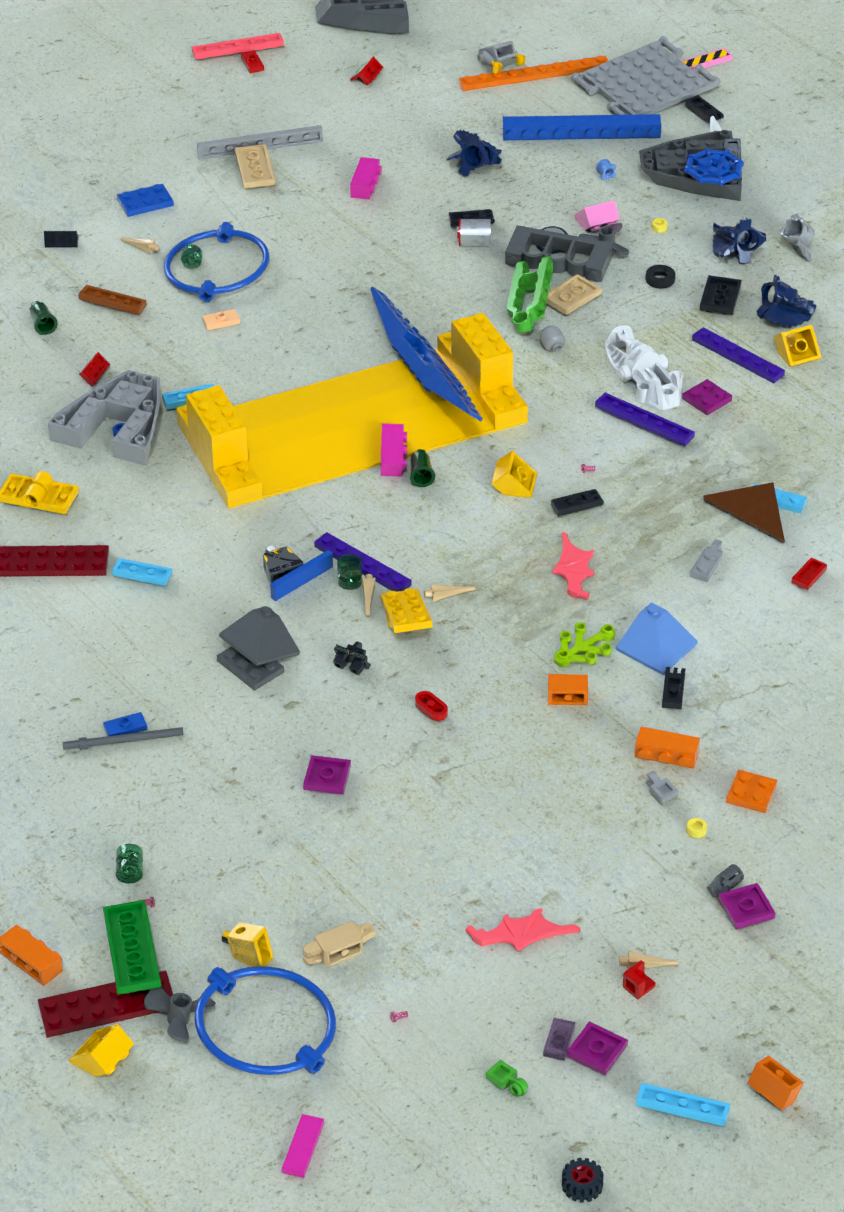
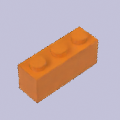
M641 726L635 743V757L694 769L699 754L700 738Z
M16 924L0 937V954L41 985L45 986L63 971L60 954L49 949L42 940L34 938L27 929H22Z

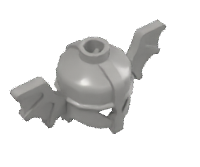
M793 214L790 216L791 219H788L786 224L783 225L780 234L790 245L800 248L802 256L804 255L809 262L812 260L811 254L805 246L811 244L815 231L798 214Z

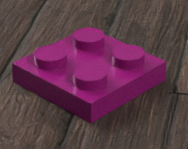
M706 379L682 393V399L705 415H709L731 402L732 395Z
M311 755L303 783V790L344 795L351 768V760Z
M758 883L719 894L718 900L736 930L775 919V911Z
M589 1021L567 1050V1057L606 1075L628 1046V1040Z

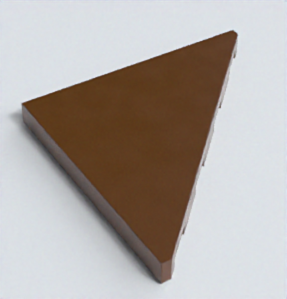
M773 482L703 496L704 502L715 505L719 510L727 514L730 513L747 525H752L762 533L773 536L779 542L785 543Z

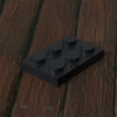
M708 275L699 310L733 315L742 280Z

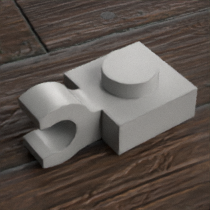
M655 771L646 775L649 778L646 784L650 787V792L661 804L678 796L679 790L667 778L661 780Z

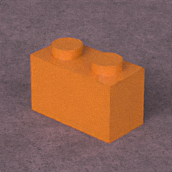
M548 674V705H588V675Z
M767 1056L756 1063L747 1083L756 1092L772 1102L774 1106L784 1110L795 1103L804 1082L772 1057Z

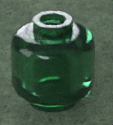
M193 244L184 247L181 254L182 264L190 269L200 266L203 259L201 248Z

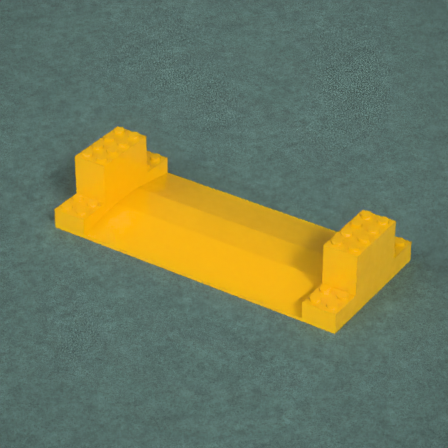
M478 313L451 321V332L437 335V349L435 351L464 386L463 389L467 391V396L471 398V402L476 406L475 409L482 416V421L477 420L435 392L426 391L422 387L423 384L416 379L417 376L410 371L411 368L404 364L405 360L403 359L235 406L231 404L220 385L212 386L186 394V405L177 407L176 411L178 426L227 508L230 509L381 465L382 423L404 424V432H407V443L403 442V445H407V455L403 456V458L410 457L418 449L427 452L527 423L528 405L513 387L512 349L484 313Z

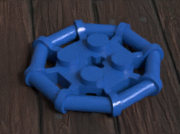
M705 148L703 151L687 156L684 172L692 176L699 184L708 183L723 186L727 182L741 178L744 162L742 159H738L731 154L730 150L721 151Z

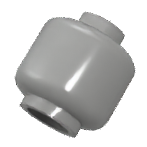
M547 326L540 334V340L547 351H559L565 343V337L556 326Z

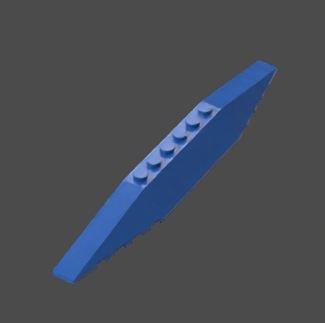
M372 286L371 292L388 339L393 344L392 348L398 352L400 358L405 360L404 364L411 368L410 371L417 376L416 379L423 384L422 387L428 392H435L477 420L482 421V416L475 409L476 406L471 402V398L467 396L468 393L463 389L464 386L427 339L418 333L419 331L416 327L413 326L411 328L409 326L410 321L402 317L403 313L394 307L392 301L384 293Z

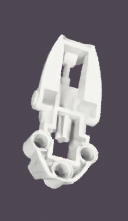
M622 325L614 328L605 342L606 355L612 369L621 381L634 380L637 383L636 401L659 410L679 406L683 389V373L679 370L668 373L666 371L668 360L665 355H658L650 345L635 340L630 326ZM626 346V353L622 352L619 348Z

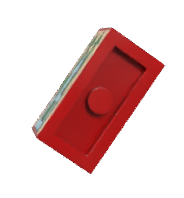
M373 56L360 66L350 80L353 81L360 77L366 85H369L384 67Z

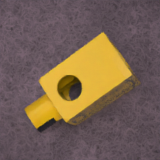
M240 922L232 931L226 930L222 935V942L229 944L234 959L251 967L267 966L274 957L266 927Z

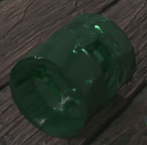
M354 554L342 555L337 560L338 584L346 590L357 589L362 584V560Z
M129 843L121 845L117 849L115 875L120 882L131 884L138 882L142 878L143 850L140 846Z

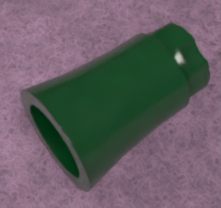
M33 302L29 310L36 332L41 335L51 334L58 325L56 317L43 302Z
M418 449L411 455L410 480L417 487H427L434 482L435 472L429 455L425 450Z

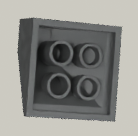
M267 606L251 610L219 634L220 638L256 666L300 654V650L280 616Z

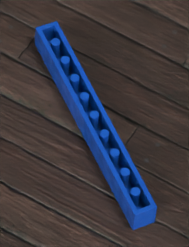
M660 114L503 117V140L661 138Z

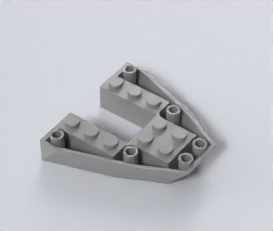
M127 370L96 386L53 416L48 423L50 440L82 449L106 417L126 423L112 440L114 457L146 466L160 406V378Z

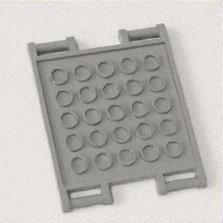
M661 36L658 41L579 74L577 72L573 73L571 76V80L586 89L589 95L599 92L610 101L607 109L616 115L654 114L715 88L720 84V79L707 72L701 64H698L695 69H691L678 58L682 57L683 50L676 48L665 36ZM663 46H665L666 48H668V49H669L671 52H673V53H670L669 51H667ZM700 74H701L702 76H704L706 79H708L709 82H707L705 79H703V78L700 76Z

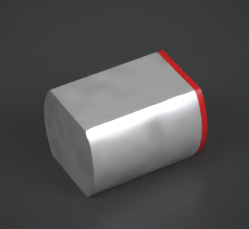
M459 219V226H457L459 246L490 247L491 219Z

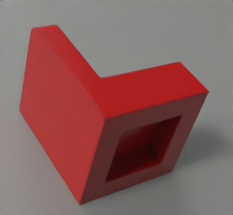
M642 960L623 973V988L636 999H640L656 986V982L644 973L645 963Z

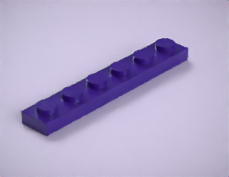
M704 327L692 335V341L773 384L785 376L784 369Z
M606 392L595 401V407L680 445L686 446L695 436V431Z
M328 532L314 541L315 548L322 552L331 551L333 558L365 576L366 574H372L375 582L391 591H404L412 586L411 579Z

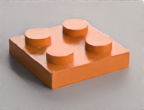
M738 769L726 797V803L766 813L778 780Z

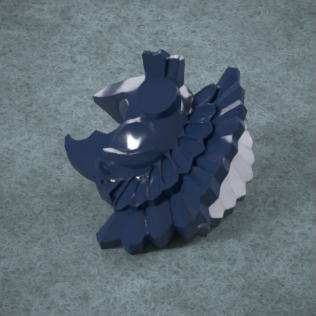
M461 129L455 132L453 137L462 150L450 155L447 161L453 158H462V164L458 171L463 176L468 177L470 171L485 165L501 164L502 159L497 155L502 152L501 149H496L489 142L479 139L480 137L476 133H469V131L465 130L461 131Z
M747 218L740 219V223H736L734 227H722L714 223L713 253L717 257L727 258L735 250L736 256L739 257V263H750V253L766 241V234L751 227L752 220ZM756 243L754 247L748 248L751 244Z
M774 275L773 282L764 283L761 288L762 305L756 312L760 318L764 317L765 320H770L771 324L776 323L777 326H782L783 328L788 326L791 328L792 326L802 325L804 321L808 322L813 316L817 305L813 304L814 301L801 298L798 295L797 289L791 288L790 285L780 281L779 276ZM774 286L775 293L773 301L770 302L768 300V293L771 287Z

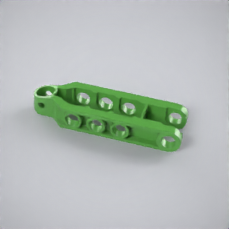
M550 256L542 257L538 271L529 272L527 262L521 261L516 263L506 309L511 317V322L515 325L517 333L532 331L534 323L544 316L553 274V262ZM535 290L533 302L527 306L526 311H522L526 291Z

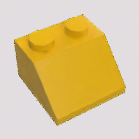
M813 325L782 332L774 336L777 351L789 367L822 358Z
M512 450L497 460L491 484L503 495L530 498L533 494L538 473Z
M118 1024L96 1030L68 1061L95 1077L101 1075L108 1076L116 1069L115 1065L118 1061L125 1059L130 1054L129 1049L134 1043Z

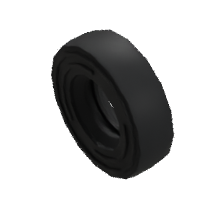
M661 264L649 267L645 274L647 284L659 289L672 286L676 278L674 269ZM656 275H664V276H666V277H665V278H657V277H655V276H656Z

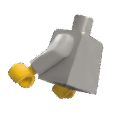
M513 41L479 49L477 55L478 60L482 64L493 66V73H497V70L500 72L502 70V64L497 61L510 57L513 59L517 58L516 64L521 66L525 64L526 60L524 55H518V52L515 51Z

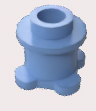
M608 159L598 162L596 170L602 174V180L615 177V164H611Z

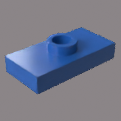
M142 712L103 722L107 736L138 733L148 730Z

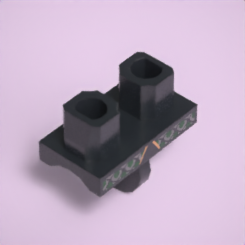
M356 641L353 645L348 644L347 648L336 644L334 648L336 655L333 660L336 667L343 669L346 663L349 662L351 663L349 670L356 675H360L364 668L369 669L371 664L367 661L366 650L362 649L361 642Z

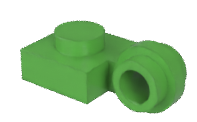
M499 1060L486 1072L487 1080L501 1089L510 1085L509 1090L516 1097L523 1096L527 1092V1082L523 1078H517V1070L502 1060Z

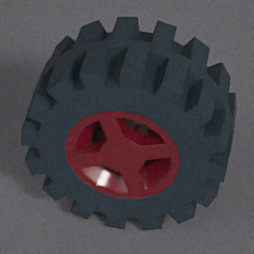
M577 1158V1161L573 1159L570 1161V1164L567 1163L562 1171V1190L564 1193L566 1192V1196L568 1198L572 1197V1200L575 1202L579 1199L580 1203H584V1200L591 1202L592 1198H598V1194L602 1192L604 1180L601 1166H596V1161L594 1160L589 1162V1158H585V1160Z

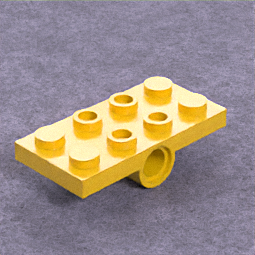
M45 471L37 472L35 477L10 473L0 490V502L66 514L79 493V486L55 482L52 476Z
M407 588L404 591H388L385 594H380L381 603L386 612L388 627L393 628L394 633L433 628L432 619L418 589Z

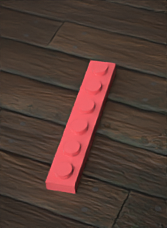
M280 33L192 46V53L195 60H202L221 55L284 46V40Z

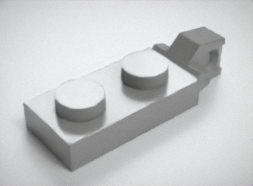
M715 539L711 547L707 546L690 571V577L705 582L709 581L722 560V541Z

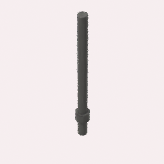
M183 727L90 739L82 737L78 738V740L63 742V750L75 748L83 750L91 746L183 735Z

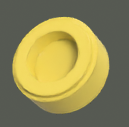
M656 218L652 221L651 228L655 232H665L668 229V221L663 218Z
M692 818L686 824V832L693 838H701L707 833V823L703 819Z

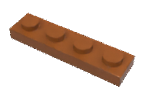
M86 285L78 294L80 300L137 315L147 306V302L144 299Z

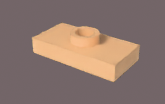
M235 309L202 316L207 330L240 324V318Z

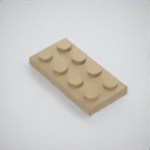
M266 144L234 148L244 188L251 189L254 187L276 185Z

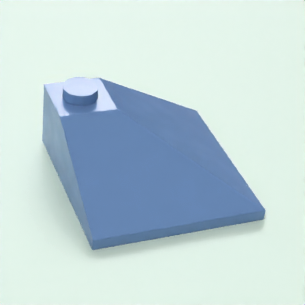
M651 602L638 614L617 645L616 650L664 675L666 667L671 669L697 645L698 641L667 610Z

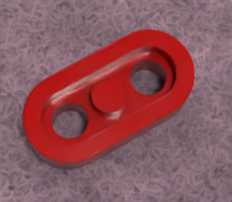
M421 691L415 695V706L430 719L441 721L448 716V706L433 693Z

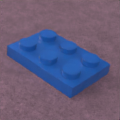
M155 184L154 186L117 194V200L127 217L174 206V201L163 184Z

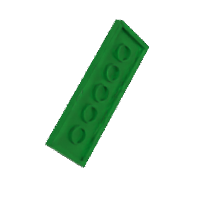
M145 900L103 907L117 994L161 987Z

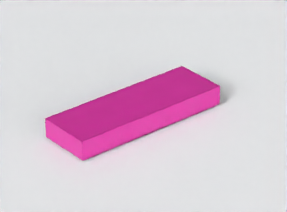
M302 1114L283 1163L282 1173L305 1177L324 1125L323 1118Z

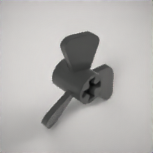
M622 223L599 228L598 236L580 234L578 236L613 243V251L620 255L629 254L627 248L615 243V234L622 229Z
M161 987L151 989L144 999V1007L168 1013L167 1021L170 1024L167 1030L168 1035L180 1042H188L189 1035L186 1025L189 1022L190 1013L195 1012L199 999L192 1002L191 997L185 993H175L170 997ZM209 998L204 1010L215 1008L216 1002Z

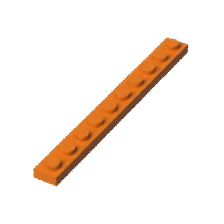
M597 56L580 60H569L567 62H555L547 65L541 64L521 69H510L508 71H497V73H482L459 78V85L462 91L572 75L576 72L579 74L609 60L606 56Z

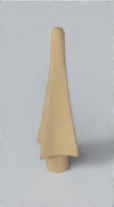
M121 238V241L131 244L150 255L152 251L158 252L160 246L155 244V239Z
M366 574L365 578H362L366 616L370 615L371 602L376 587L374 584L375 578H373L372 574Z
M431 584L430 590H424V597H432L433 602L453 595L474 591L475 587Z
M629 950L628 956H619V965H627V970L640 960L645 963V968L677 966L679 964L676 960L652 957Z

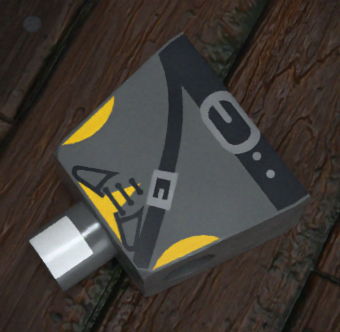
M269 546L263 554V567L269 584L303 565V561L286 546L278 549L275 546Z

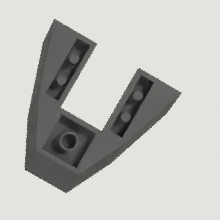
M320 0L315 6L316 18L319 23L393 34L409 33V16L407 4L404 0Z
M732 131L708 132L668 141L639 151L641 169L657 185L693 194L741 201V178L727 182L723 186L708 183L699 184L697 180L684 172L689 154L698 153L705 150V148L724 151V139H733Z

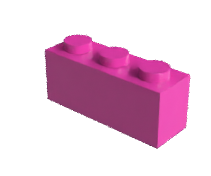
M360 158L350 183L351 198L370 200L371 194L375 192V184H378L379 175L382 174L380 159Z
M382 423L380 476L402 477L403 469H406L407 459L403 458V456L407 455V445H403V442L407 443V432H404V424Z

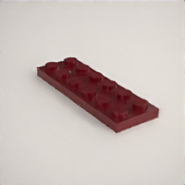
M109 545L0 546V577L107 576Z
M167 971L159 972L161 988L171 997L173 992ZM116 982L38 999L46 1038L159 1013L160 1011L144 1007V999L151 989L118 995Z

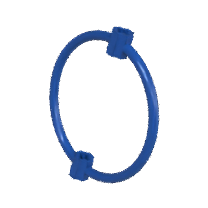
M223 222L218 230L195 234L175 245L165 258L164 273L169 282L177 288L199 294V299H202L204 302H210L215 294L240 289L261 276L269 263V251L265 243L255 235L234 230L233 225L229 222ZM217 236V240H220L222 243H228L232 236L241 237L255 243L263 254L261 265L253 274L237 283L222 287H216V284L212 283L211 280H205L201 287L190 286L177 280L170 270L173 257L182 248L195 241Z
M219 967L212 970L207 979L210 985L201 994L195 1009V1026L198 1036L212 1055L235 1069L253 1074L278 1075L294 1072L302 1068L313 1074L320 1071L325 1063V1058L322 1055L329 1048L334 1038L336 1017L331 1002L317 985L295 972L276 967H247L229 973ZM252 975L277 976L300 984L316 996L326 1013L327 1030L323 1041L315 1050L307 1045L301 1047L296 1054L295 1062L277 1066L254 1065L229 1056L213 1043L206 1032L203 1021L206 1003L216 990L224 995L229 994L236 986L235 979Z

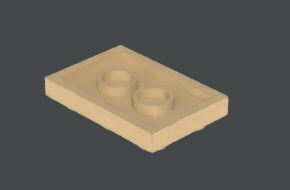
M577 274L550 290L546 304L568 315L602 294V288Z

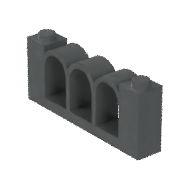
M517 225L505 251V263L516 266L517 262L525 261L530 269H538L542 257L551 256L553 249L567 251L563 258H551L553 273H562L567 270L571 276L578 274L587 280L602 282L613 256V243ZM531 245L545 247L540 254H528ZM576 253L590 256L584 263L573 262Z

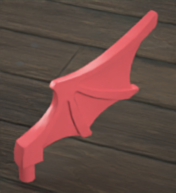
M562 532L563 551L558 564L553 569V574L560 575L567 581L568 595L587 600L590 593L583 591L581 583L585 578L594 575V570H590L588 566L589 560L593 557L594 550L584 551L578 549L569 541L568 534Z
M540 908L535 909L531 915L518 919L509 918V915L506 914L503 916L500 925L488 932L482 928L477 931L472 925L466 928V932L480 946L507 943L514 946L516 951H521L526 946L545 938L580 932V927L575 924L561 926L551 923L542 916L543 909Z

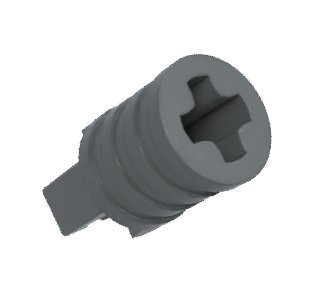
M731 864L718 874L706 888L713 898L717 897L720 893L729 891L742 881L744 874L737 865Z

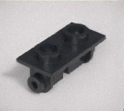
M44 231L45 247H78L77 241L79 236L77 231Z

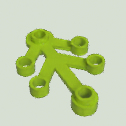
M583 622L576 623L574 629L576 633L575 646L568 650V643L571 642V632L562 631L560 633L561 647L560 650L554 653V661L559 667H567L571 662L595 664L597 662V654L603 656L610 655L612 646L609 643H603L600 647L592 645L601 640L605 642L613 641L615 639V629L612 625L605 624L599 633L583 641V636L586 633V624ZM578 653H586L585 655H576Z

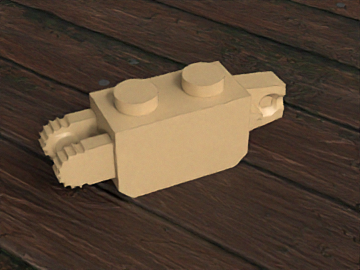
M351 921L314 936L313 942L304 945L303 954L305 956L303 961L307 965H313L322 961L324 965L332 966L362 953L363 943L375 937V930L369 922L356 926Z

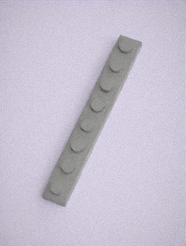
M317 125L197 143L198 159L234 155V148L266 144L267 150L323 142L322 126Z

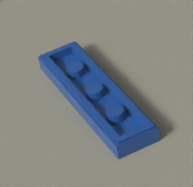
M327 550L270 584L271 598L277 601L333 568V553Z

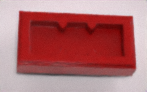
M256 51L241 53V59L249 73L264 71V65Z
M97 352L79 375L90 386H93L109 367L110 363Z
M811 557L792 577L791 583L809 590L827 570V564Z

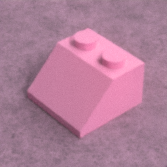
M615 201L586 207L574 215L584 230L591 229V231L599 230L600 226L615 224L616 221L620 220Z

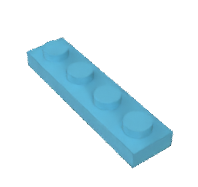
M641 1083L636 1099V1106L723 1127H725L730 1110V1103Z

